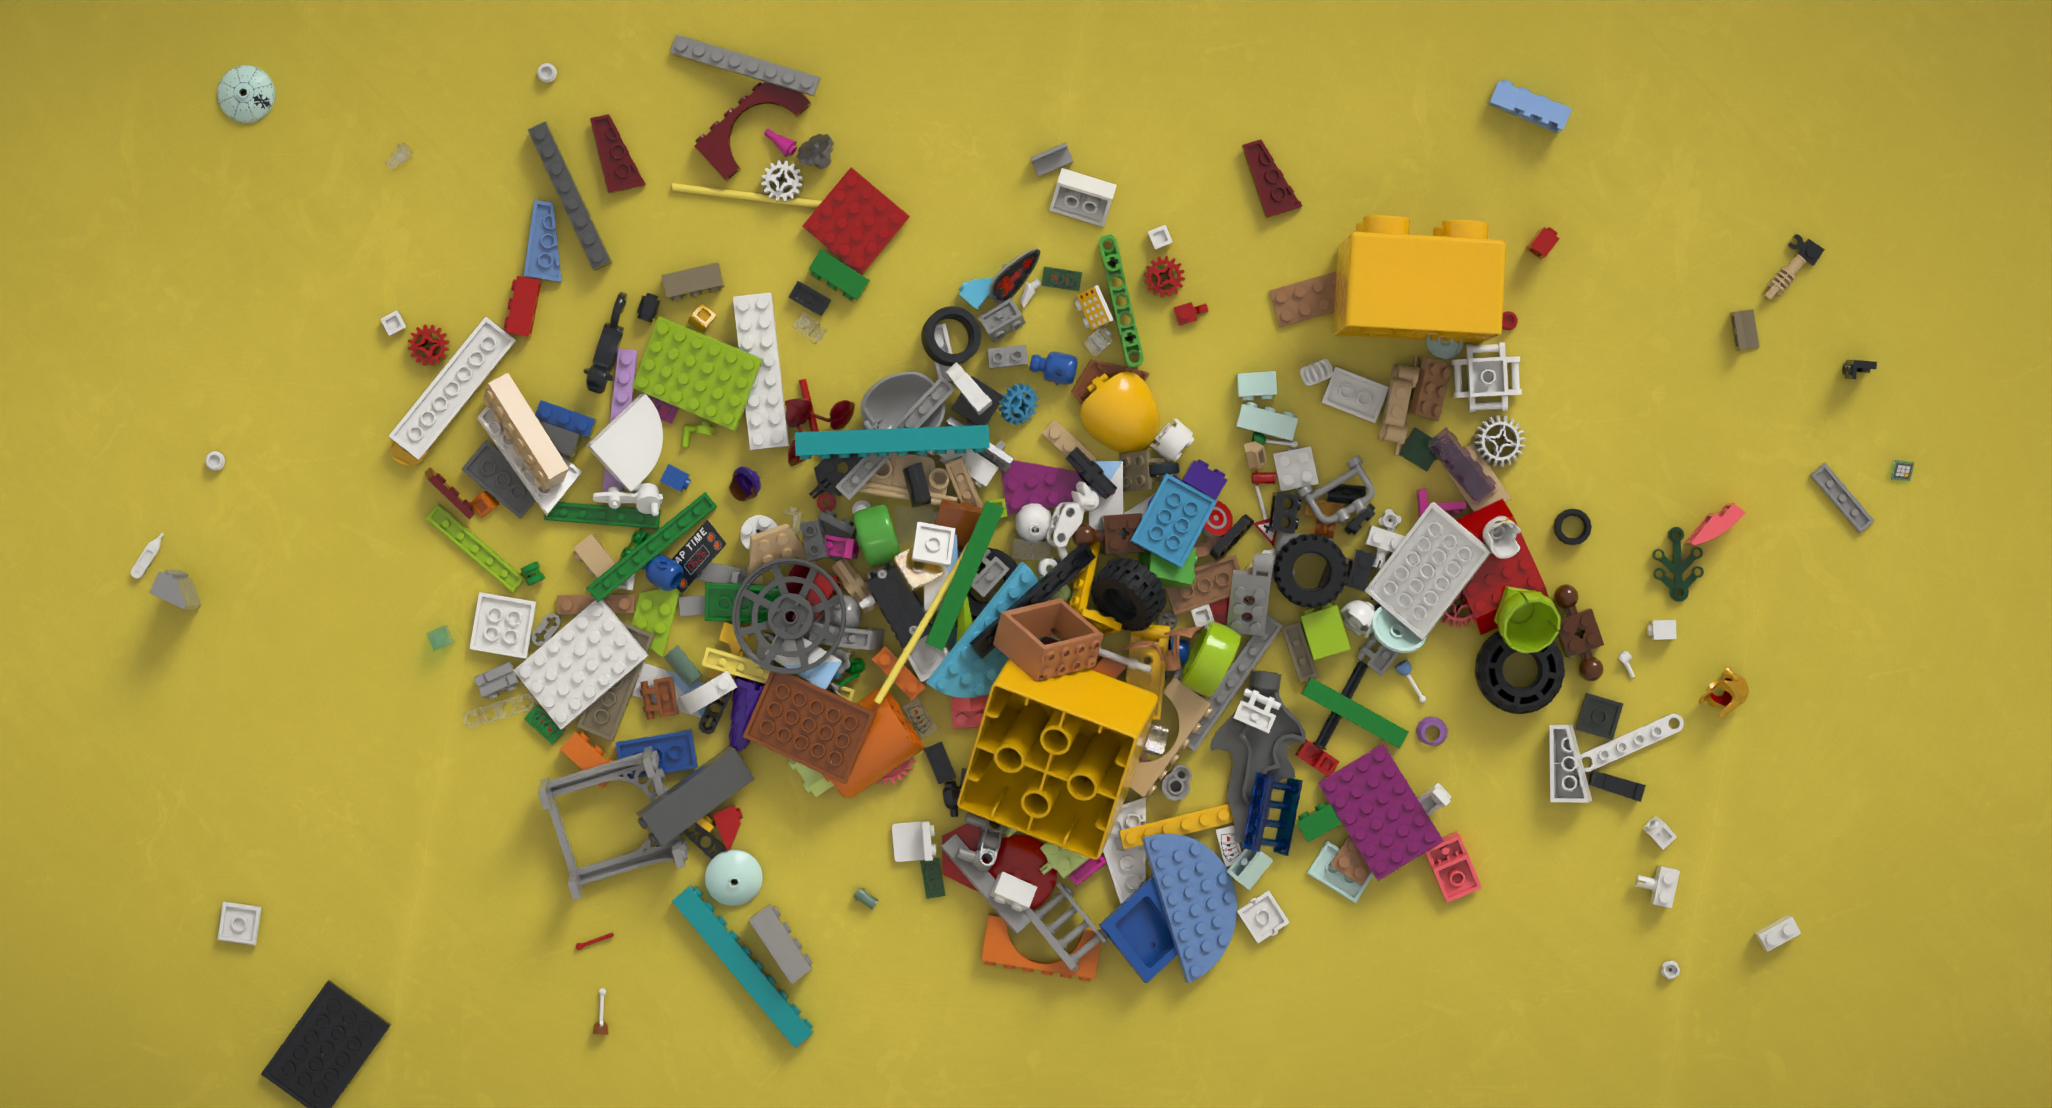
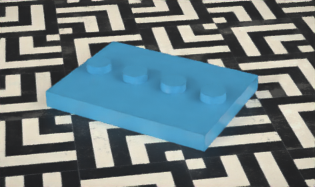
M1166 473L1130 542L1181 569L1217 500Z

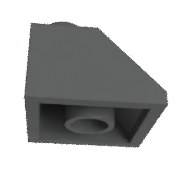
M542 422V427L561 457L570 459L571 456L576 457L583 435Z

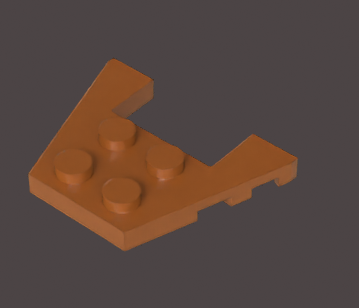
M1090 359L1071 393L1082 405L1091 394L1087 387L1097 376L1100 377L1105 373L1110 379L1121 372H1133L1146 381L1149 373Z

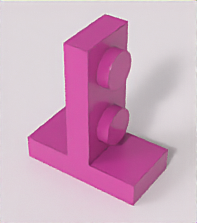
M1426 489L1417 490L1419 518L1430 505L1427 504ZM1466 501L1436 503L1443 510H1450V514L1462 513V509H1466Z
M825 535L831 556L858 560L859 545L857 540Z

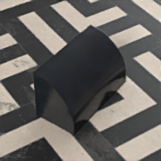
M922 462L903 469L912 508L930 504L931 496Z

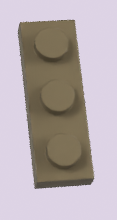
M1300 622L1282 627L1281 629L1299 682L1306 681L1309 677H1318Z

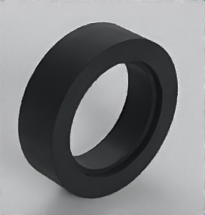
M956 306L944 307L932 314L925 322L921 333L922 345L927 355L938 364L953 366L957 362L961 365L969 360L979 349L981 329L976 318L967 310ZM954 319L965 327L968 333V344L963 352L950 354L943 351L937 345L934 332L939 321Z

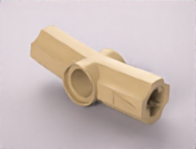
M846 558L839 560L832 566L838 578L843 582L844 588L858 604L863 601L862 599L871 595L863 579L858 573L856 574ZM877 603L868 608L865 607L863 612L866 614L877 606Z

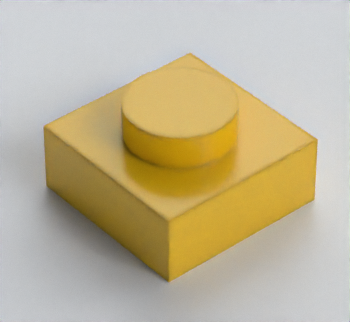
M707 814L696 822L709 833L715 826L712 823L714 820Z

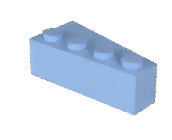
M1507 80L1496 83L1488 102L1491 106L1557 134L1564 130L1572 108L1551 101L1545 96L1535 95L1526 88L1520 87L1519 89L1514 87L1513 83Z

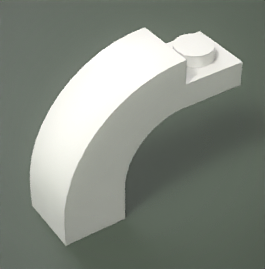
M727 670L707 683L679 697L687 713L692 714L737 688V685Z
M1437 783L1417 799L1429 816L1440 807L1446 806L1451 801L1450 798L1452 796Z

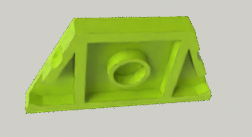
M677 588L672 591L656 589L640 593L632 625L655 634L651 649L661 657H664L679 600L678 597L680 596Z

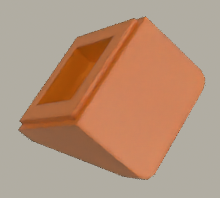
M487 491L482 492L470 502L480 518H483L499 505L496 498Z

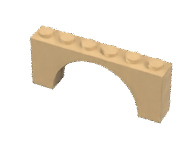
M1173 677L1163 691L1172 701L1178 713V737L1170 751L1161 758L1149 762H1138L1130 788L1142 797L1151 796L1157 788L1155 786L1157 781L1164 779L1168 773L1167 767L1170 764L1174 765L1179 758L1177 753L1181 748L1185 749L1191 741L1188 739L1190 735L1198 732L1202 726L1200 722L1203 717L1207 719L1213 711L1211 708L1212 702L1183 685L1178 677Z

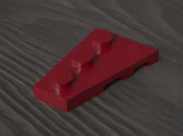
M431 467L425 471L428 481L468 519L474 515L472 510L474 506L467 499L463 501L459 497L460 493L453 486L450 487L440 473H436Z

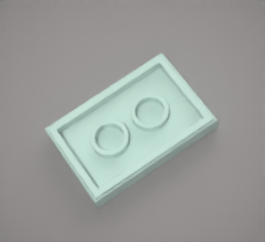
M1326 841L1307 873L1356 903L1374 874L1371 872L1364 885L1360 886L1331 867L1330 863L1340 848Z

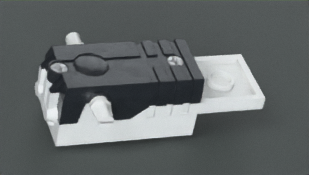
M890 561L877 571L868 573V580L865 583L871 595L862 599L863 601L859 602L863 610L865 607L868 608L877 603L892 632H894L897 641H899L901 648L904 650L926 613L924 606L911 585L912 582L918 580L923 574L918 569L906 575L899 563L894 564ZM931 620L908 657L921 682L930 678L949 654L946 647L942 651L925 643L933 626Z

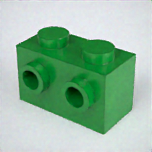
M1325 802L1318 804L1314 807L1315 811L1311 813L1306 811L1298 816L1299 819L1295 821L1307 842L1341 825L1330 803L1325 804Z

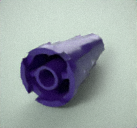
M736 676L734 682L737 688L733 691V706L728 739H730V746L735 748L736 751L742 752L750 743V740L744 738L743 735L765 684Z

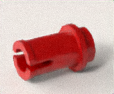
M1255 471V473L1251 474V482L1256 484V486L1259 484H1275L1276 473H1259Z

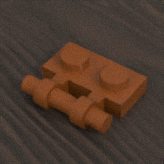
M673 676L654 679L653 688H649L648 681L640 682V695H643L644 713L646 712L647 720L654 719L653 711L659 710L660 718L679 714ZM656 693V705H652L650 694Z

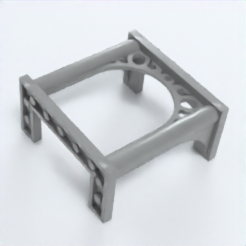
M652 746L645 747L644 752L553 780H549V777L541 779L538 794L543 810L549 809L570 873L568 886L573 901L581 898L584 884L660 862H674L677 869L685 867L689 849L686 840H682L680 833L664 846H656L655 844L651 847V841L648 838L642 846L632 852L578 868L555 798L603 782L620 780L636 785L646 793L651 802L654 801L657 794L659 797L669 790V787L664 785L665 774L663 768L659 769V755L657 750L653 751ZM636 770L634 778H629L627 774H633L632 771ZM642 771H646L649 778L645 783H640L638 780V776ZM653 780L652 789H655L654 791H649L647 786L650 785Z

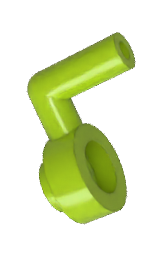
M700 422V425H684L681 446L689 447L691 432L714 435L715 428L712 427V423Z

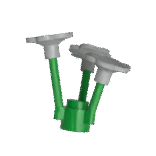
M837 649L835 654H832L842 661L837 672L843 674L846 670L851 676L839 684L829 683L826 690L839 695L840 687L855 678H859V673L865 670V663L861 658L849 659V654L841 649Z

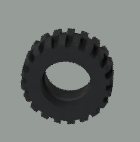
M1302 534L1288 540L1289 542L1280 548L1281 550L1277 553L1275 564L1273 565L1274 580L1279 591L1290 602L1304 608L1323 607L1328 605L1327 603L1330 601H1334L1337 595L1342 593L1348 578V566L1341 549L1333 541L1316 534ZM1306 553L1319 554L1326 560L1329 568L1326 581L1314 589L1301 587L1293 577L1292 570L1295 561Z
M1123 557L1110 560L1095 576L1091 584V595L1100 613L1102 612L1105 615L1104 617L1114 618L1116 622L1122 624L1121 629H1129L1130 631L1145 630L1154 622L1165 608L1166 592L1162 588V582L1156 578L1157 575L1151 572L1146 565L1143 566L1137 560L1133 561L1131 558Z

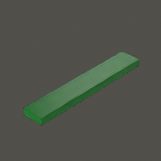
M558 502L547 516L544 514V520L660 529L661 510H659L658 516H653L652 514L641 513L637 508L619 507L613 509L604 505Z
M1309 677L1301 692L1305 697L1397 748L1402 746L1409 731Z

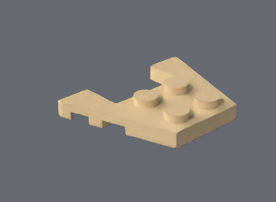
M787 523L750 536L748 576L760 566L774 560L798 556V559L808 561L804 544ZM817 561L811 562L819 566ZM762 575L752 584L764 585Z

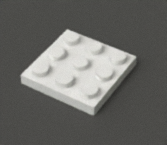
M479 592L470 649L527 659L537 602Z

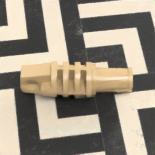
M1797 254L1787 267H1782L1767 284L1770 289L1764 297L1770 301L1776 293L1781 296L1795 280L1796 273L1806 263V260Z

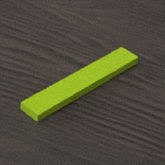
M437 504L425 518L512 593L526 579L441 505Z

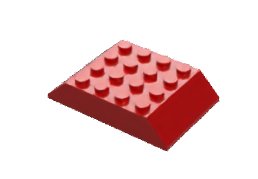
M1503 499L1456 520L1482 543H1484L1483 530L1486 524L1495 517L1505 516L1516 523L1513 514ZM1521 533L1516 534L1515 540L1519 544L1520 550L1514 556L1503 559L1496 557L1491 552L1461 591L1480 636L1498 628L1494 619L1506 586L1535 590L1548 597L1546 586Z

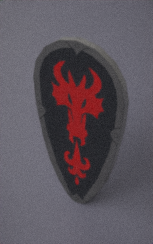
M1031 249L1015 258L1009 264L1002 266V270L994 277L989 288V295L996 303H1003L1017 293L1035 268L1040 256L1039 249Z

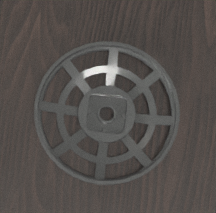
M783 558L768 562L753 571L738 590L732 610L734 634L744 653L754 663L764 669L781 674H797L809 671L825 662L841 642L846 626V605L843 594L835 580L816 564L796 558ZM800 565L810 568L806 579L796 576L783 577L779 566ZM772 569L776 580L766 585L758 595L748 590L750 585L760 575ZM817 572L830 582L838 597L827 600L823 591L813 583ZM796 582L804 585L798 595L789 593L786 583ZM774 587H779L781 596L773 602L764 598ZM810 588L818 594L822 603L812 606L806 599ZM746 597L754 601L752 626L741 628L740 609L743 598ZM840 604L841 625L838 635L835 636L828 632L831 621L830 608ZM760 605L769 609L768 621L758 624V611ZM825 610V622L822 629L814 624L815 613ZM790 611L796 614V619L793 622H789L786 618ZM771 628L777 635L773 645L764 638L761 631ZM809 631L819 635L811 645L805 648L802 637L807 635ZM755 633L759 642L769 650L764 660L757 657L751 651L743 636ZM785 639L795 640L797 651L780 650V647ZM824 639L833 643L824 656L811 664L808 663L807 653L817 648ZM776 654L784 657L799 656L801 667L781 668L771 665V662Z

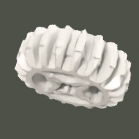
M1497 415L1495 417L1496 422H1494L1492 417H1489L1488 421L1490 424L1483 421L1482 425L1485 428L1477 427L1481 435L1474 434L1475 438H1480L1479 441L1474 442V445L1480 444V448H1477L1475 451L1483 452L1480 458L1483 459L1486 456L1487 464L1493 460L1492 466L1494 467L1497 465V461H1499L1500 467H1504V461H1506L1507 465H1511L1510 458L1513 461H1517L1518 459L1515 454L1520 456L1523 454L1518 449L1525 448V445L1520 444V441H1525L1526 438H1520L1519 436L1524 433V430H1516L1520 427V424L1518 423L1513 426V418L1507 423V416H1503L1502 421H1500V416ZM1500 425V429L1495 436L1486 435L1490 428ZM1506 427L1513 433L1515 442L1506 437ZM1501 435V437H1503L1502 439H1504V442L1507 443L1500 444V446H1497L1495 440L1491 439H1497ZM1485 441L1493 444V455L1486 449ZM1503 447H1514L1507 456L1499 457Z

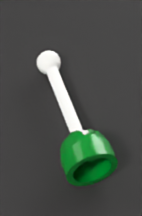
M1253 432L1252 442L1255 441L1263 446L1265 443L1288 445L1292 448L1298 447V442L1295 440L1292 442L1266 439L1262 433Z

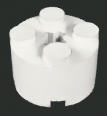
M1176 417L1172 419L1174 421L1172 425L1167 423L1155 438L1156 444L1151 443L1150 445L1168 462L1170 460L1175 462L1182 454L1180 451L1185 446L1189 447L1194 441L1192 437L1193 432Z
M753 516L746 520L741 528V541L749 550L751 535L757 534L758 529L766 531L778 525L768 516Z

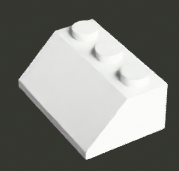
M1062 168L1049 211L1104 227L1117 185Z

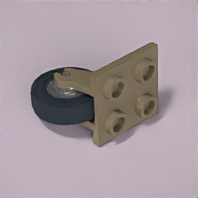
M1149 451L1119 454L1120 461H1123V492L1152 489V482L1162 481L1166 473L1178 474L1180 471L1179 463H1167L1165 458H1150ZM1151 462H1156L1154 465H1149Z

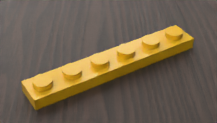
M1229 803L1118 831L1122 848L1128 849L1143 845L1141 838L1159 833L1184 835L1232 823L1234 820Z

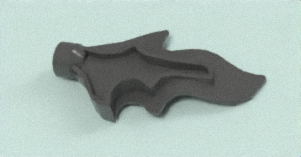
M1251 670L1249 690L1259 691V694L1268 698L1273 697L1275 701L1281 703L1279 710L1271 707L1269 712L1276 715L1269 734L1234 719V712L1215 732L1210 744L1211 750L1229 751L1233 759L1228 785V802L1235 825L1234 840L1237 843L1257 837L1266 827L1274 785L1282 779L1296 778L1294 768L1287 759L1288 746L1294 742L1305 743V731L1300 721L1284 706L1279 696L1281 674ZM1245 696L1243 701L1248 703L1250 698ZM1255 701L1253 706L1264 710L1266 705Z

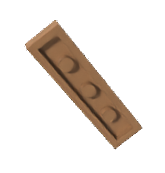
M609 594L603 599L615 614L635 613V594ZM557 595L558 615L580 614L595 600L591 595Z

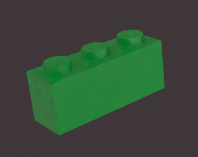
M821 249L808 268L812 271L811 276L819 281L821 278L828 281L827 286L835 291L837 288L844 291L843 296L851 301L854 298L858 300L870 280Z

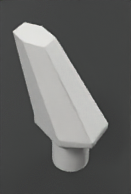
M1035 279L1032 283H1026L1020 301L1023 308H1025L1036 293L1035 289L1041 285L1038 279Z

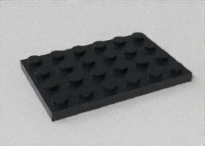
M328 980L261 1075L307 1108H332L392 1024Z

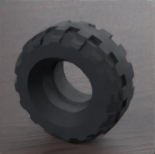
M1497 631L1486 639L1476 657L1475 678L1481 693L1495 707L1513 714L1532 713L1547 706L1559 693L1565 676L1564 659L1557 644L1553 641L1549 646L1538 652L1528 653L1537 662V678L1527 687L1516 688L1507 683L1502 669L1507 657L1519 651L1510 648L1504 642L1500 632Z

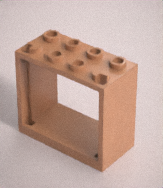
M1058 598L1001 612L993 645L1037 682L1095 667L1103 634L1064 600ZM1055 635L1061 641L1044 645L1038 638Z

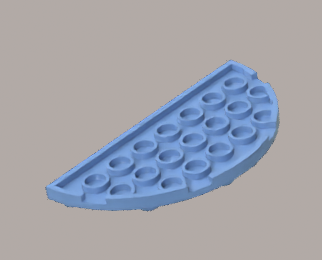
M1159 833L1141 838L1185 981L1190 983L1206 974L1220 960L1231 941L1237 917V899L1234 884L1221 859L1201 842L1179 834Z

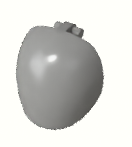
M912 371L893 374L878 381L865 393L861 401V413L865 421L862 426L865 430L891 429L929 390L934 382L928 376ZM945 402L919 428L939 427L945 414Z

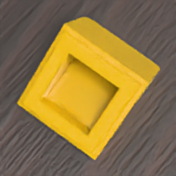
M701 303L690 316L688 323L703 333L716 317V314Z

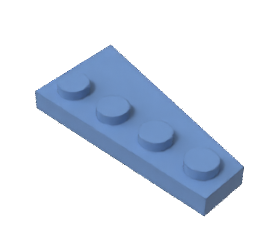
M534 200L524 277L562 282L554 203Z

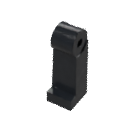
M1591 771L1588 785L1639 802L1642 800L1646 786L1596 771Z

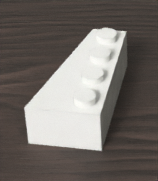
M1549 725L1550 802H1591L1592 798L1573 725Z

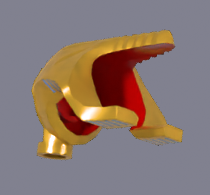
M1731 667L1725 669L1721 674L1723 678L1717 679L1706 689L1707 693L1698 700L1700 704L1707 701L1709 706L1724 708L1717 715L1719 718H1724V716L1743 704L1749 693L1746 680L1734 674ZM1715 688H1721L1724 690V693L1721 696H1716L1710 691Z

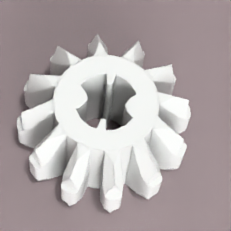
M1322 359L1304 366L1300 370L1302 381H1304L1305 385L1311 386L1332 377L1334 373L1331 363H1329L1328 359Z

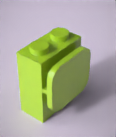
M1332 602L1327 603L1328 605L1323 607L1321 606L1322 609L1314 611V608L1302 611L1303 615L1299 616L1313 660L1351 649L1338 606L1332 605Z

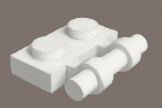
M1246 688L1243 695L1250 698L1249 702L1246 703L1241 700L1233 718L1269 734L1276 715L1269 712L1271 707L1279 710L1281 703L1275 701L1273 697L1268 698L1259 694V691H1252ZM1255 701L1265 704L1264 710L1253 706Z

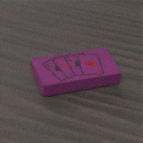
M646 394L656 407L660 419L672 424L679 407Z

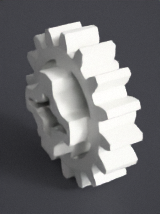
M778 160L776 166L770 163L771 169L765 168L767 175H762V179L766 181L762 182L761 185L762 187H767L764 193L770 192L769 198L772 199L775 196L777 202L780 201V198L787 202V197L793 200L794 193L800 194L797 188L803 187L799 183V181L803 180L802 176H798L800 169L794 170V163L788 166L787 160L784 164H781L780 160ZM780 170L779 173L773 174L775 171ZM788 171L794 175L795 180L789 178ZM784 175L786 182H783L780 188L778 180H781ZM769 183L776 186V192L772 190ZM791 188L789 192L784 193L785 190Z

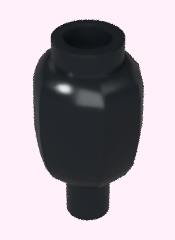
M949 781L944 783L945 787L942 791L945 806L950 809L951 817L959 816L957 801L960 789L955 781Z

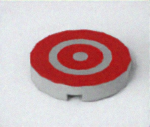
M1220 501L1216 502L1202 529V532L1207 536L1220 538L1232 528L1233 516L1225 504Z

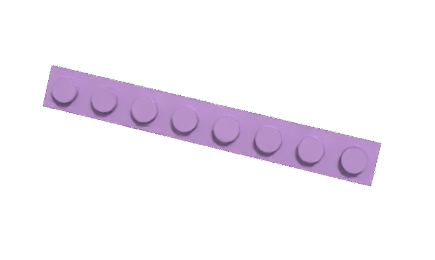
M618 348L610 422L632 403L634 390L632 385L635 380L637 350ZM605 468L602 492H607L610 487H617L622 492L623 487Z

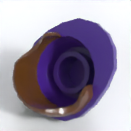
M743 466L737 468L733 473L729 486L732 496L739 501L755 498L761 489L760 476H758L756 471Z

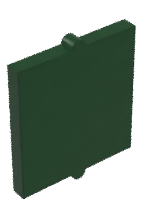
M1415 427L1409 438L1405 439L1406 443L1399 455L1427 472L1434 460H1437V455L1442 449L1443 444Z

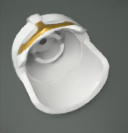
M1497 516L1486 524L1482 534L1483 541L1496 557L1510 558L1520 550V546L1515 538L1516 534L1521 533L1522 530L1514 521L1505 516Z

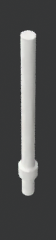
M1055 635L1047 636L1049 638L1061 641ZM1102 648L1099 650V656L1127 665V668L1132 670L1138 669L1149 674L1151 673L1152 666L1138 662V659L1133 657L1127 658Z

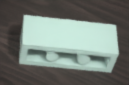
M1246 402V405L1241 404L1236 427L1293 441L1298 418H1294L1295 414L1285 411L1283 414L1275 413L1276 409L1266 406L1265 409L1257 408L1258 404Z

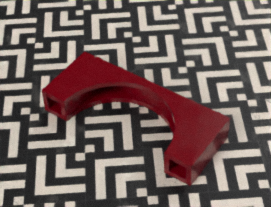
M759 82L753 87L752 90L754 92L751 95L743 96L738 101L739 106L735 109L730 108L724 114L725 118L721 122L716 121L709 128L711 131L706 136L702 134L696 139L695 142L697 144L695 148L727 182L741 169L734 160L730 147L731 131L740 115L757 105L774 104L790 110L798 117L811 105V102L803 93L767 82L763 84Z

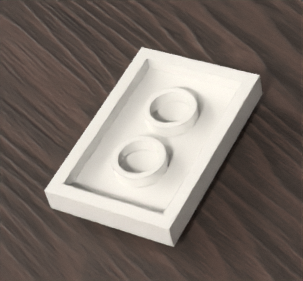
M1335 367L1334 374L1330 378L1321 403L1376 423L1389 387Z

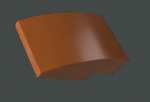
M942 498L934 525L955 528L957 545L966 546L983 508L965 502L958 504Z

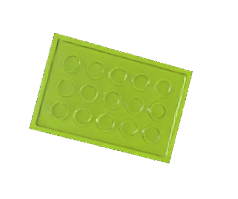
M659 316L632 388L736 431L764 359Z

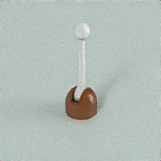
M601 988L599 989V1021L593 1026V1034L608 1035V1025L603 1021L606 989Z

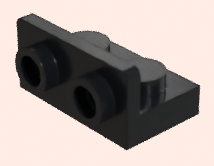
M1846 360L1842 367V374L1845 375V379H1856L1857 372L1870 373L1871 369L1877 368V362Z

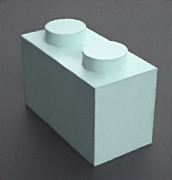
M1276 371L1236 374L1238 397H1242V401L1254 400V396H1261L1262 399H1273V395H1277Z
M1250 842L1227 870V873L1250 890L1273 860Z

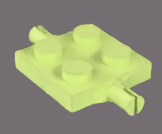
M1047 842L1040 849L1046 855L1048 862L1039 869L1045 875L1054 868L1065 879L1090 858Z

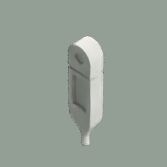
M161 532L159 537L148 543L131 569V576L133 578H141L145 574L146 569H148L160 550L161 538L164 533Z

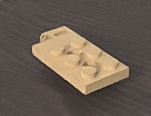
M1474 443L1442 463L1443 468L1473 512L1500 499H1503L1505 503L1511 500V497L1486 463V460L1480 458L1482 454L1475 451L1477 447ZM1465 465H1471L1474 468V472L1471 475H1466L1463 472ZM1482 481L1485 485L1484 489L1481 491L1475 490L1473 487L1474 482Z

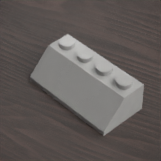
M179 569L158 573L149 592L150 594L184 610L196 609L201 606L194 583L191 578L187 577L188 573Z
M769 904L752 915L749 921L789 982L793 984L812 970L811 964L813 962L808 954L804 955L800 950L802 945L797 938L793 939L790 935L792 930L786 922L783 923L779 918L781 913L777 907H772Z

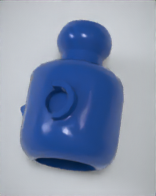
M1050 352L1047 358L1034 354L1031 358L1030 370L1032 372H1044L1045 381L1054 382L1055 385H1069L1075 379L1078 361L1074 355L1060 352Z
M662 554L654 557L641 568L646 570L648 581L664 591L674 590L680 584L684 573L680 564Z

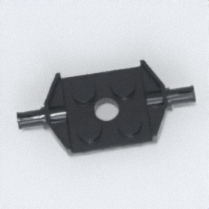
M832 454L831 458L823 459L814 467L818 485L809 495L812 496L817 491L812 497L814 500L824 491L841 496L842 493L835 486L863 457H858V454H850V458H838V454ZM842 462L848 465V471L844 474L839 473L837 470L838 464Z

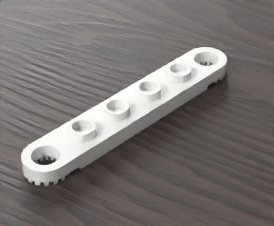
M1669 714L1581 753V759L1589 757L1592 762L1589 767H1584V771H1592L1681 731L1684 726L1682 717L1678 714ZM1671 718H1676L1679 721L1675 729L1669 727L1668 723Z

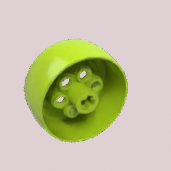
M1210 621L1207 623L1196 640L1189 658L1183 667L1180 676L1181 683L1194 692L1211 697L1223 680L1235 656L1241 635L1218 622Z

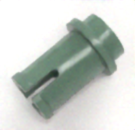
M859 887L853 895L856 898L855 901L859 900L871 910L878 902V899L867 893L865 888Z

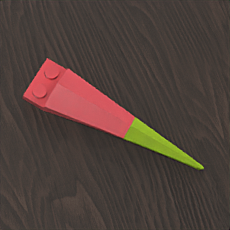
M967 596L958 615L957 642L973 623ZM988 695L973 698L952 697L953 729L980 727Z

